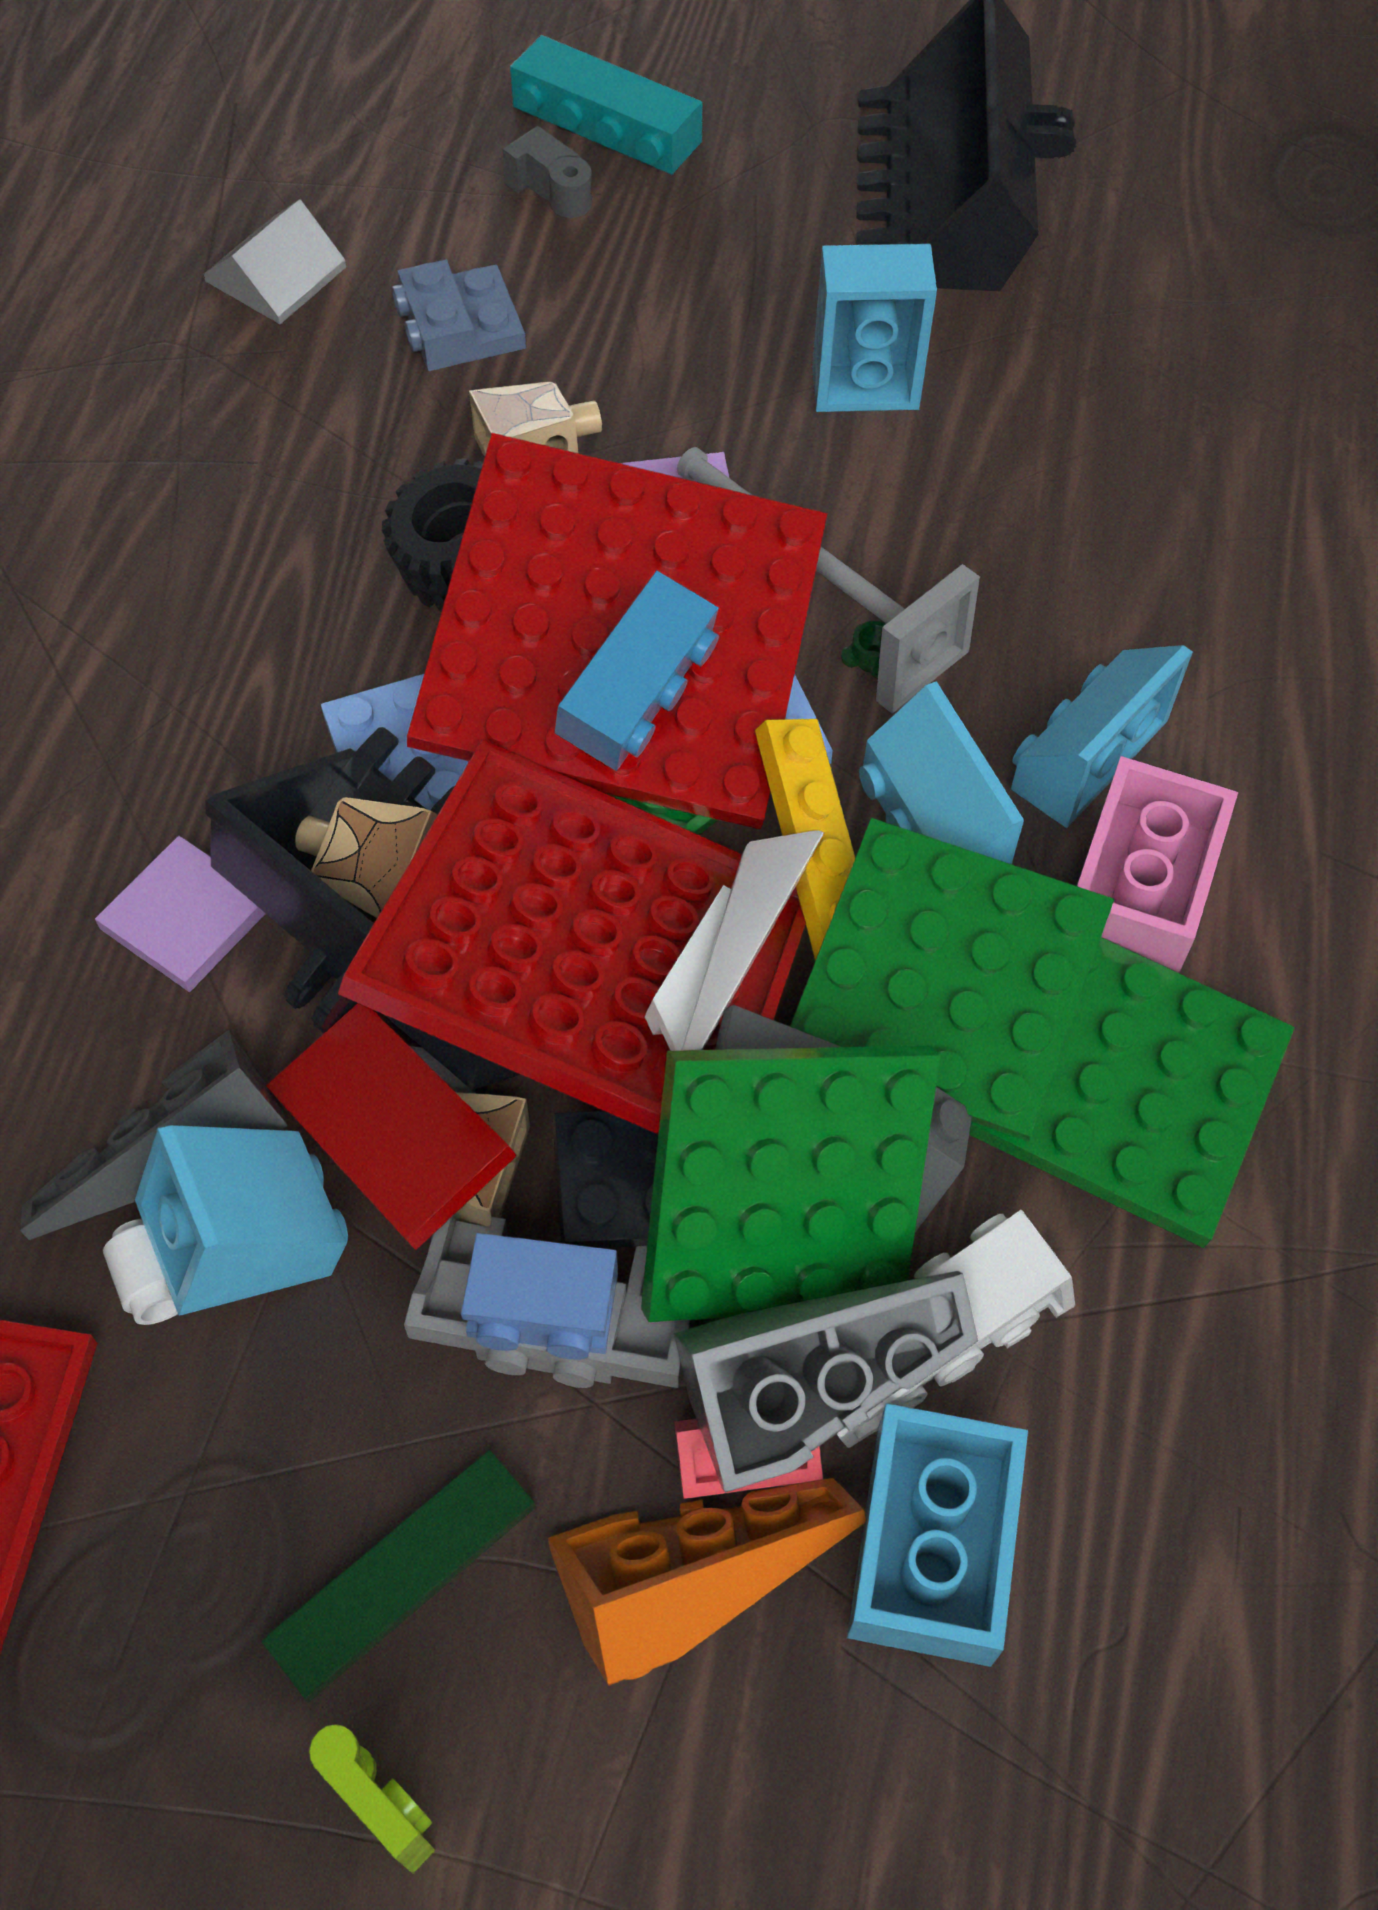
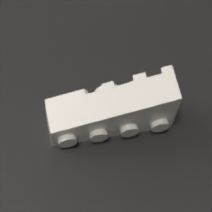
M1022 1209L1008 1219L1004 1214H998L988 1219L971 1234L970 1238L973 1241L971 1245L952 1258L948 1253L937 1255L917 1270L914 1275L915 1279L954 1271L963 1273L978 1342L910 1390L901 1388L866 1413L869 1419L850 1432L844 1428L837 1433L838 1437L848 1448L878 1430L886 1403L914 1408L922 1403L928 1395L923 1387L924 1384L932 1379H935L939 1386L957 1381L974 1370L976 1364L984 1356L981 1349L988 1344L993 1343L995 1347L1005 1345L1009 1348L1030 1335V1327L1039 1319V1312L1048 1307L1057 1318L1075 1306L1072 1276Z

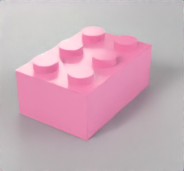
M1120 756L1077 884L1078 887L1114 899L1101 936L1102 938L1175 972H1180L1195 940L1237 799V791Z

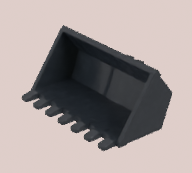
M969 0L889 86L859 91V107L887 109V113L860 117L858 119V133L860 135L887 136V141L859 145L857 160L860 163L887 164V169L859 173L857 176V189L868 192H887V198L858 202L856 218L868 221H887V227L858 231L856 234V245L931 244L937 289L1001 291L1039 235L1035 158L1054 159V157H1058L1060 159V157L1070 156L1074 152V148H1076V139H1074L1073 131L1075 118H1073L1072 110L1063 106L1059 108L1057 105H1036L1032 103L1029 36L1004 0Z
M379 727L356 752L350 748L216 793L205 800L206 815L211 819V867L304 946V951L309 955L308 959L294 975L293 980L289 982L285 993H283L286 998L285 1001L295 1009H300L302 1006L305 1007L307 1003H310L315 998L316 993L323 988L332 975L337 979L321 1000V1004L316 1007L311 1017L314 1022L313 1025L322 1033L331 1028L357 1003L339 995L338 992L346 970L377 918L345 900L311 871L317 856L297 849L295 842L296 833L301 822L307 816H313L330 822L337 802L345 797L425 808L415 798L435 774V767L421 756H417L391 781L378 769L398 745L399 740L384 727ZM455 786L447 791L432 807L431 811L437 815L439 814ZM385 1015L471 1090L521 1075Z

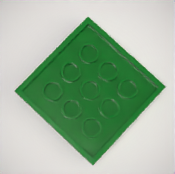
M871 818L790 1027L840 1047L929 1045L941 1055L936 1087L966 1106L967 1114L972 1116V1122L1029 1142L1114 899Z
M1101 937L1029 1142L972 1121L969 1135L1204 1248L1213 1238L1295 1027Z
M929 1045L667 1051L641 1311L648 1322L725 1318L742 1313L908 1281L941 1055Z

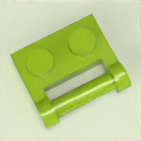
M340 1725L324 1727L317 1732L311 1742L309 1750L310 1760L314 1767L392 1856L413 1874L435 1851L422 1836L432 1824V1821L393 1778L380 1789L374 1782L377 1773L374 1758L369 1751L359 1746V1742L350 1730Z

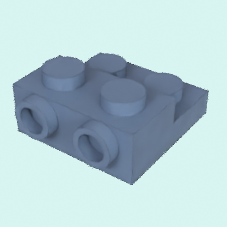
M446 259L398 270L399 285L392 286L395 307L399 317L408 316L409 320L405 321V330L411 351H421L428 371L526 349L524 329L497 264L452 274Z

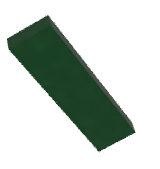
M491 1450L487 1451L262 1639L261 1642L303 1698L309 1703L536 1508L534 1501Z

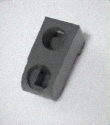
M536 126L503 148L505 185L517 193H520L527 187L549 201L551 209L562 217H580L591 209L592 170L590 165L579 157L576 152L541 127Z

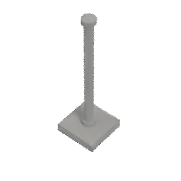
M697 447L688 449L678 462L677 473L684 479L696 480L700 483L751 495L708 463L707 454ZM823 547L820 548L816 571L886 623L882 627L876 702L893 714L914 697L925 685L930 684L969 652L980 576L965 565L959 566L905 609Z

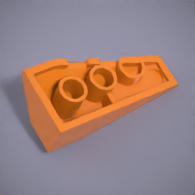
M834 1478L751 1491L743 1498L742 1506L725 1509L704 1508L703 1500L680 1503L681 1516L640 1523L638 1511L614 1514L548 1537V1542L584 1647L609 1686L622 1680L640 1678L648 1674L652 1669L682 1657L866 1522L864 1509Z

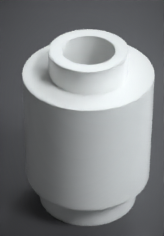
M142 1219L133 1220L121 1225L113 1232V1238L104 1246L103 1254L123 1310L132 1313L135 1322L141 1325L155 1324L174 1317L178 1313Z

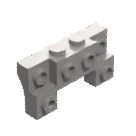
M454 1214L433 1234L421 1275L412 1292L404 1323L409 1339L474 1350L478 1360H484L485 1365L489 1369L503 1374L523 1375L526 1373V1369L553 1373V1378L556 1381L572 1387L589 1388L594 1385V1381L611 1384L612 1376L678 1388L682 1366L674 1333L691 1329L693 1320L648 1322L641 1311L647 1246H636L627 1292L626 1284L619 1282L616 1284L606 1354L589 1352L587 1358L573 1360L554 1356L547 1352V1347L519 1343L518 1348L515 1350L501 1351L483 1347L476 1342V1338L467 1337L466 1327L468 1320L462 1319L461 1312L476 1233L508 1237L506 1219L492 1217L491 1225L487 1227L456 1221Z

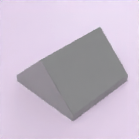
M299 199L265 222L206 271L204 277L207 283L281 324L346 268V262Z

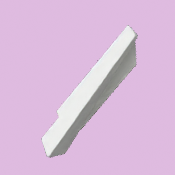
M819 830L750 841L741 856L732 889L723 885L654 996L645 1014V1019L652 1034H663L670 1051L704 1049L722 1018L724 1010L730 1004L799 882L824 832Z

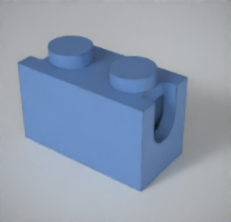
M476 1233L461 1312L462 1319L468 1320L466 1327L467 1337L476 1338V1342L483 1347L501 1351L515 1350L518 1348L519 1343L547 1347V1352L554 1356L573 1360L585 1359L589 1356V1352L606 1354L618 1277L617 1251Z

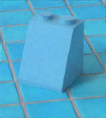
M176 1125L157 1129L135 1202L179 1316L332 1275L347 1245V1226L341 1212L338 1209H332L323 1188L324 1176L321 1164L314 1154L308 1153L299 1131Z

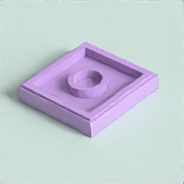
M178 836L95 920L100 930L185 990L191 992L266 913L211 867L210 856Z

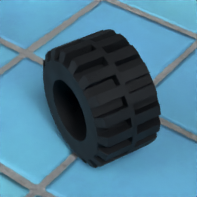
M456 459L454 465L448 466L445 461L433 464V470L426 473L421 470L412 476L414 479L409 485L402 484L396 491L398 499L389 501L385 509L388 518L382 521V532L385 536L383 541L387 551L414 596L417 595L420 602L429 608L436 604L441 612L462 537L453 541L449 540L465 530L483 466L481 461L476 462L473 466L470 465L468 459Z

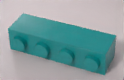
M541 35L510 66L514 108L671 175L702 142V101Z

